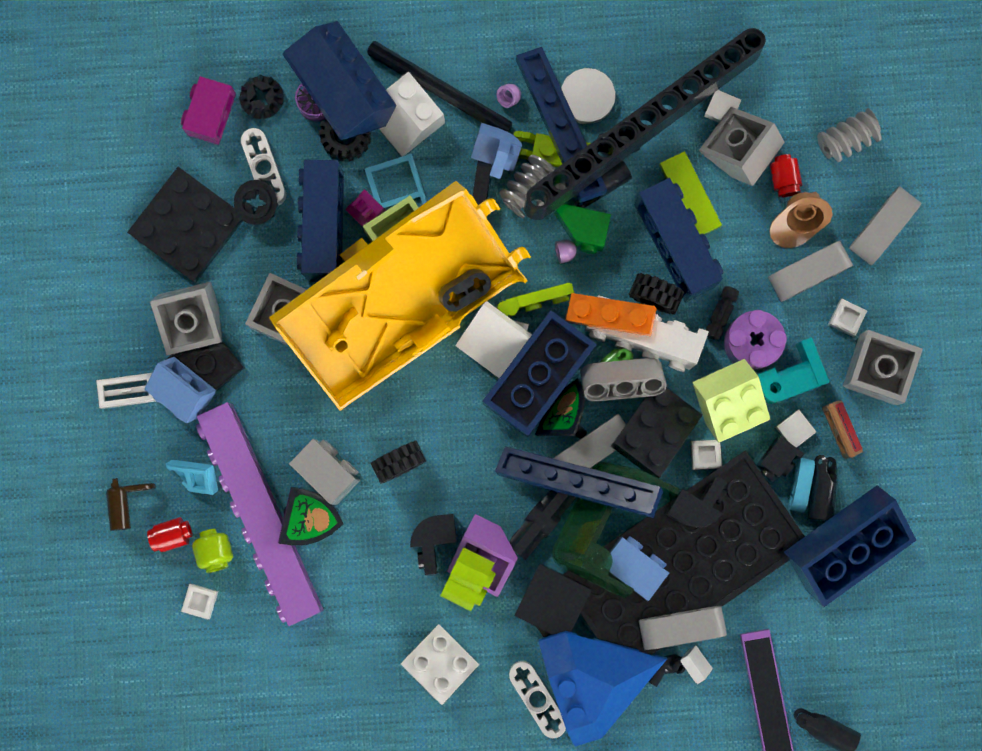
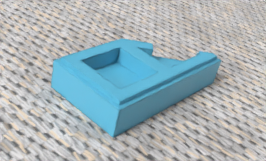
M170 460L166 463V468L177 473L183 480L182 484L189 492L213 495L218 491L214 465Z

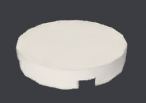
M583 68L574 71L565 79L561 87L576 122L580 124L602 121L609 115L614 106L615 89L613 83L606 74L596 69Z

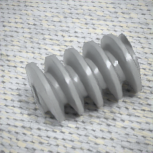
M869 108L865 112H858L855 117L847 118L846 122H839L836 128L829 127L826 133L820 132L817 135L818 144L824 156L828 159L833 157L837 162L842 161L841 152L847 157L852 156L851 147L860 152L862 150L860 142H863L866 147H870L872 145L870 137L876 142L882 139L879 122Z
M535 155L528 157L529 164L523 163L521 166L523 173L516 172L514 174L515 181H508L507 187L509 190L502 189L500 191L503 203L521 218L525 217L521 209L522 207L524 208L527 191L555 170L550 163Z

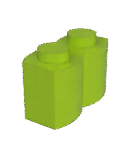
M463 547L441 593V597L469 611H472L475 604L480 606L487 593L483 586L489 589L496 575L495 572L491 571L495 562Z

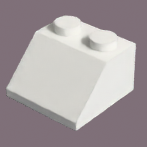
M409 72L386 89L397 106L386 127L379 129L401 156H405L445 124L443 112Z

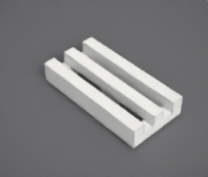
M152 373L96 380L99 408L105 409L156 402L150 394L149 396L105 401V397L147 392L144 390L145 386L104 391V386L146 380L148 382Z

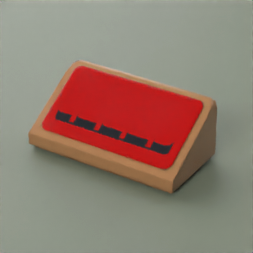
M842 400L823 406L822 410L842 457L847 459L862 453L863 448Z

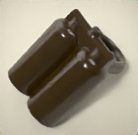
M118 478L112 479L111 488L106 491L110 531L131 529L127 493L156 489L154 483L119 486Z

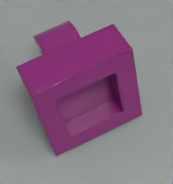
M365 189L345 209L362 227L386 211Z

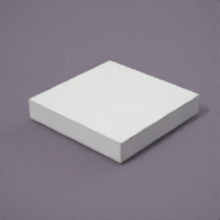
M486 301L455 346L500 378L532 334Z

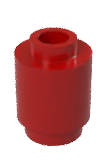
M790 154L775 157V162L770 164L774 191L778 192V197H790L801 193L802 180L798 159L791 158Z
M181 517L153 526V529L147 531L148 541L154 552L159 550L166 552L189 544V538L193 536L189 522L183 521Z

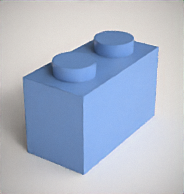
M175 357L157 363L144 388L145 391L153 396L155 401L163 404L174 413L176 418L185 423L197 419L196 416L203 414L216 392L213 387Z
M629 536L627 540L620 537L600 565L645 600L649 601L669 574L664 569L667 564L654 554L649 558L640 550L643 546Z

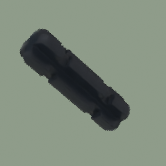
M729 286L723 288L720 295L722 300H718L710 319L712 324H708L706 331H709L707 337L713 340L721 338L724 331L722 326H726L734 308L732 303H736L739 296L737 289Z

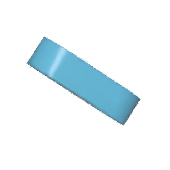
M800 458L796 463L788 502V509L791 511L804 513L806 510L815 468L814 460Z

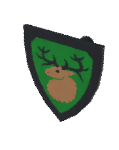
M578 378L564 388L543 416L535 433L536 436H577L579 439L586 436L587 430L580 425L584 412L585 396L583 386Z
M291 487L287 506L284 508V519L278 543L284 545L316 543L332 535L344 523L338 511L321 495L306 489Z

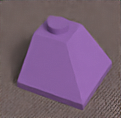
M475 514L447 572L451 574L463 547L495 562L491 571L495 572L496 575L489 589L484 586L483 589L498 597L518 557L501 526Z

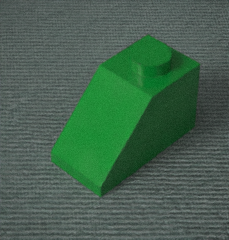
M563 204L554 211L555 216L575 246L581 247L580 251L588 254H596L597 251H603L611 214Z

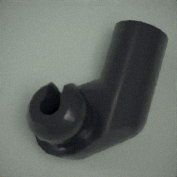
M676 654L663 656L667 657V660L650 679L649 683L657 687L664 674L683 673L685 667L681 663V656Z

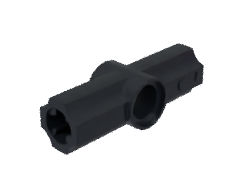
M550 490L542 501L539 500L524 519V524L509 540L513 550L526 560L544 537L547 538L562 519L561 515L577 497Z

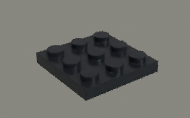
M177 167L127 233L196 283L243 220L236 214L233 206L180 167Z

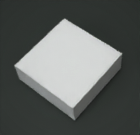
M717 90L712 96L704 117L719 123L730 107L738 109L741 99ZM734 116L732 117V119L730 120V122H729L728 124L731 125Z
M840 299L828 325L854 337L860 328L867 310L844 299Z
M800 410L795 411L775 427L781 436L795 447H798L816 433Z
M717 440L690 442L692 470L715 469L722 466L720 442L718 443Z
M189 584L181 612L210 619L218 591Z
M696 645L689 649L681 659V663L697 684L704 681L713 669Z

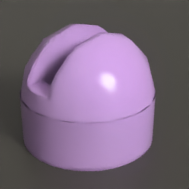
M506 84L497 90V100L505 108L516 105L520 100L521 91L515 84Z
M570 240L555 242V250L560 264L569 262L575 257L576 246Z

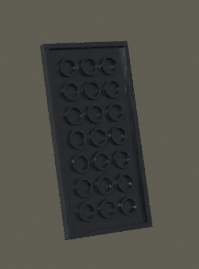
M746 450L685 490L700 499L713 477L718 476L727 482L724 487L727 490L724 499L719 505L715 503L713 508L722 512V515L714 523L704 527H688L665 515L673 501L672 499L656 510L654 518L647 516L563 573V575L592 589L581 611V615L597 639L637 649L639 652L652 655L661 648L644 650L639 620L712 606H724L789 561L784 551L805 536ZM629 536L643 546L640 550L649 558L654 554L667 564L664 569L669 574L649 601L645 600L600 565L620 537L626 540Z

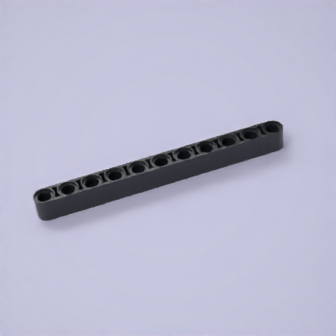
M749 28L743 31L533 185L526 194L525 214L533 220L546 218L755 63L766 42L763 32L756 28ZM726 59L732 60L734 63H730ZM705 74L711 75L713 78H708ZM684 90H690L693 94L686 93ZM662 105H668L672 109H666ZM641 121H649L652 125H645ZM620 136H626L630 138V141H624ZM598 152H606L609 154V157H602ZM582 167L585 168L588 172L580 173L576 170V168ZM554 184H563L566 189H557L554 187ZM541 200L544 202V205L536 206L531 201Z

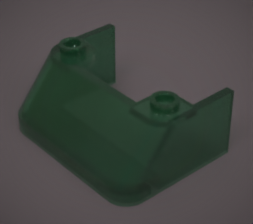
M599 462L591 468L659 486L663 490L661 498L667 501H671L680 491L679 488L637 468L608 462ZM577 497L553 546L552 558L558 566L625 599L632 594L634 588L608 576L613 563L612 556L606 548L596 544L613 507Z

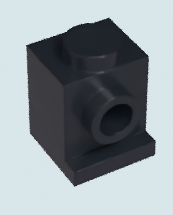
M781 436L773 441L756 465L762 469L760 471L762 475L774 483L781 475L786 477L795 465L792 460L802 458L804 453Z

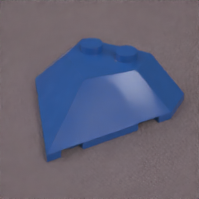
M569 631L560 632L538 640L555 699L566 731L574 746L603 738L667 660V657L645 654L637 649L595 638L592 640L577 636L576 633Z

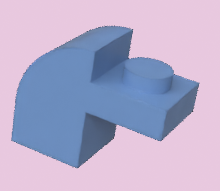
M481 123L471 158L492 164L490 176L501 179L503 169L514 171L522 144L518 138L509 132Z

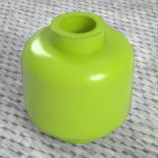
M216 529L200 532V538L196 539L192 544L197 567L205 569L206 573L228 568V563L233 559L228 535L217 533Z

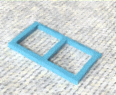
M411 153L365 168L373 197L385 209L398 204L408 196H411L413 200L421 198L422 205L427 202ZM409 162L418 192L381 203L372 173Z

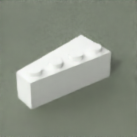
M655 314L651 336L590 326L585 328L586 331L590 332L589 336L593 339L605 342L607 338L615 341V346L620 349L626 348L632 351L633 348L643 352L642 357L660 358L668 361L669 367L682 372L685 371V368L690 370L697 364L709 331L700 328L697 333L688 331L689 328L686 327L685 323L676 320L674 322L667 321V323L661 322L662 318L658 314Z

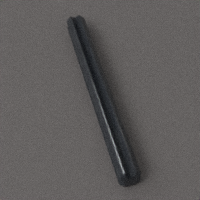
M373 41L368 47L367 54L402 76L409 72L422 88L481 123L507 132L511 130L512 122L377 41Z

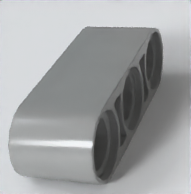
M899 186L853 241L849 249L869 265H873L922 203Z
M838 241L769 276L768 279L779 300L783 302L849 269L853 264L841 241Z
M655 358L592 363L584 366L580 373L584 396L590 401L656 396L663 393L666 389L662 364Z
M618 414L553 459L591 468L616 451L611 447V444L626 423Z
M722 606L706 607L639 620L644 650L714 639L727 635Z

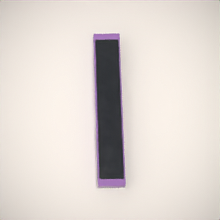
M764 629L742 633L740 638L762 751H793L770 630Z

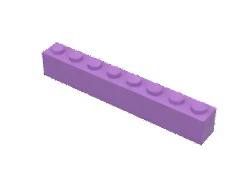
M227 402L196 416L199 424L196 425L197 431L202 440L207 439L210 450L207 451L212 464L214 466L218 465L222 475L219 476L221 486L225 492L229 491L233 501L230 502L232 511L237 518L241 517L245 526L242 528L243 536L248 544L252 543L256 551L253 554L254 561L259 570L264 569L268 578L265 580L266 588L271 596H276L279 606L276 607L279 618L283 623L287 621L288 626H291L323 611L324 609L296 546L278 543L283 517L233 404Z

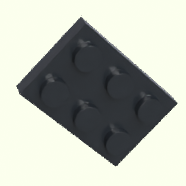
M666 387L663 393L643 399L613 441L611 447L657 481L703 414Z

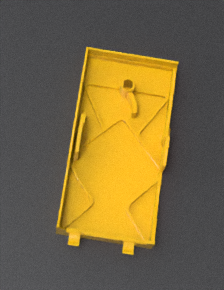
M457 181L453 182L269 317L279 334L339 410L348 406L459 329L462 319L483 303L514 283H526L528 281L518 269V263L521 260L531 258L526 248L519 247L509 253L487 220L488 214L492 211L500 210L493 198L487 199L478 205L467 189ZM469 270H482L490 278L491 287L489 291L461 310L449 311L439 301L438 296L441 288ZM476 277L473 279V286L478 288L480 287V279ZM451 292L449 300L453 303L456 301V294Z

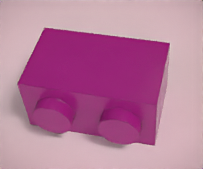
M199 77L198 83H194L190 91L191 103L189 109H185L181 118L182 129L188 136L217 145L220 144L236 97L233 87L208 78Z

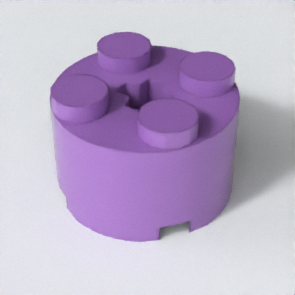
M762 310L749 311L739 316L727 328L724 337L725 353L733 364L745 359L753 370L763 369L781 356L787 337L782 324L773 315ZM757 336L759 339L758 344L752 346L750 344L751 337Z

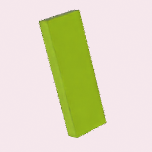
M684 151L661 162L659 166L665 178H670L673 184L677 183L680 186L684 198L681 200L686 209L690 208L693 211L697 223L694 225L699 234L703 233L705 235L720 228L722 224L686 152Z

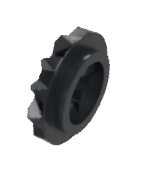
M259 74L257 77L249 78L241 86L239 100L243 110L249 116L256 119H267L274 116L281 109L284 94L277 81L272 77ZM256 88L262 93L268 92L265 95L268 105H265L260 100L254 101L257 97Z
M262 180L247 181L235 193L234 209L236 214L248 224H265L270 218L274 217L276 208L279 206L277 203L278 194L270 184ZM259 194V199L265 202L266 205L258 206L257 210L254 211L255 207L246 202V200H254Z

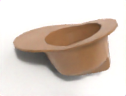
M816 191L813 193L802 192L794 195L788 201L786 208L771 222L769 229L771 239L775 244L784 248H793L804 244L831 221L833 216L832 207L827 201L821 199Z

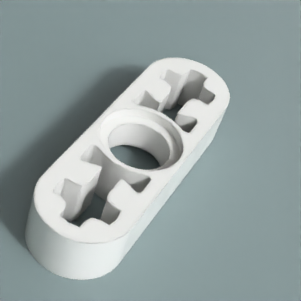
M257 128L248 129L241 137V144L254 180L262 181L271 180L275 190H280L277 193V203L280 206L286 199V190L268 140L261 130ZM256 136L257 139H262L258 142L262 154L257 155L253 146L248 145L251 143V137ZM260 161H269L271 163L270 172L265 175L258 174L256 171L257 164Z
M518 661L514 663L510 668L509 677L516 691L543 734L549 738L560 737L566 728L560 710L542 680L529 662ZM518 667H521L523 670L528 668L530 670L527 674L528 680L531 684L536 680L539 685L532 686L526 693H523L521 689L526 688V685L522 679H515L517 675L516 669ZM535 691H541L546 696V702L541 707H534L529 702L530 695ZM550 705L554 708L549 710L551 717L554 720L558 718L561 720L558 723L559 729L557 731H554L552 728L548 730L545 728L548 725V721L544 714L541 718L537 716V713L546 711Z

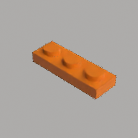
M571 293L566 321L572 324L651 336L656 307Z

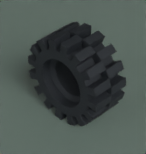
M327 119L324 122L321 121V130H319L320 140L325 151L332 158H338L339 161L343 162L344 159L354 161V157L360 158L362 156L361 153L368 150L367 145L371 142L370 132L355 136V139L349 144H340L335 140V131Z
M637 273L628 295L636 302L655 306L659 312L675 315L683 298L684 291L664 279H659V277Z
M417 440L384 454L370 464L380 484L409 472L427 460Z

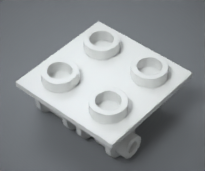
M439 624L401 663L441 705L479 666Z

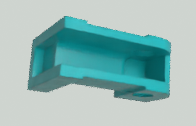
M812 337L796 344L802 363L778 372L773 368L757 374L766 403H777L830 382ZM770 385L776 388L775 393L771 392Z

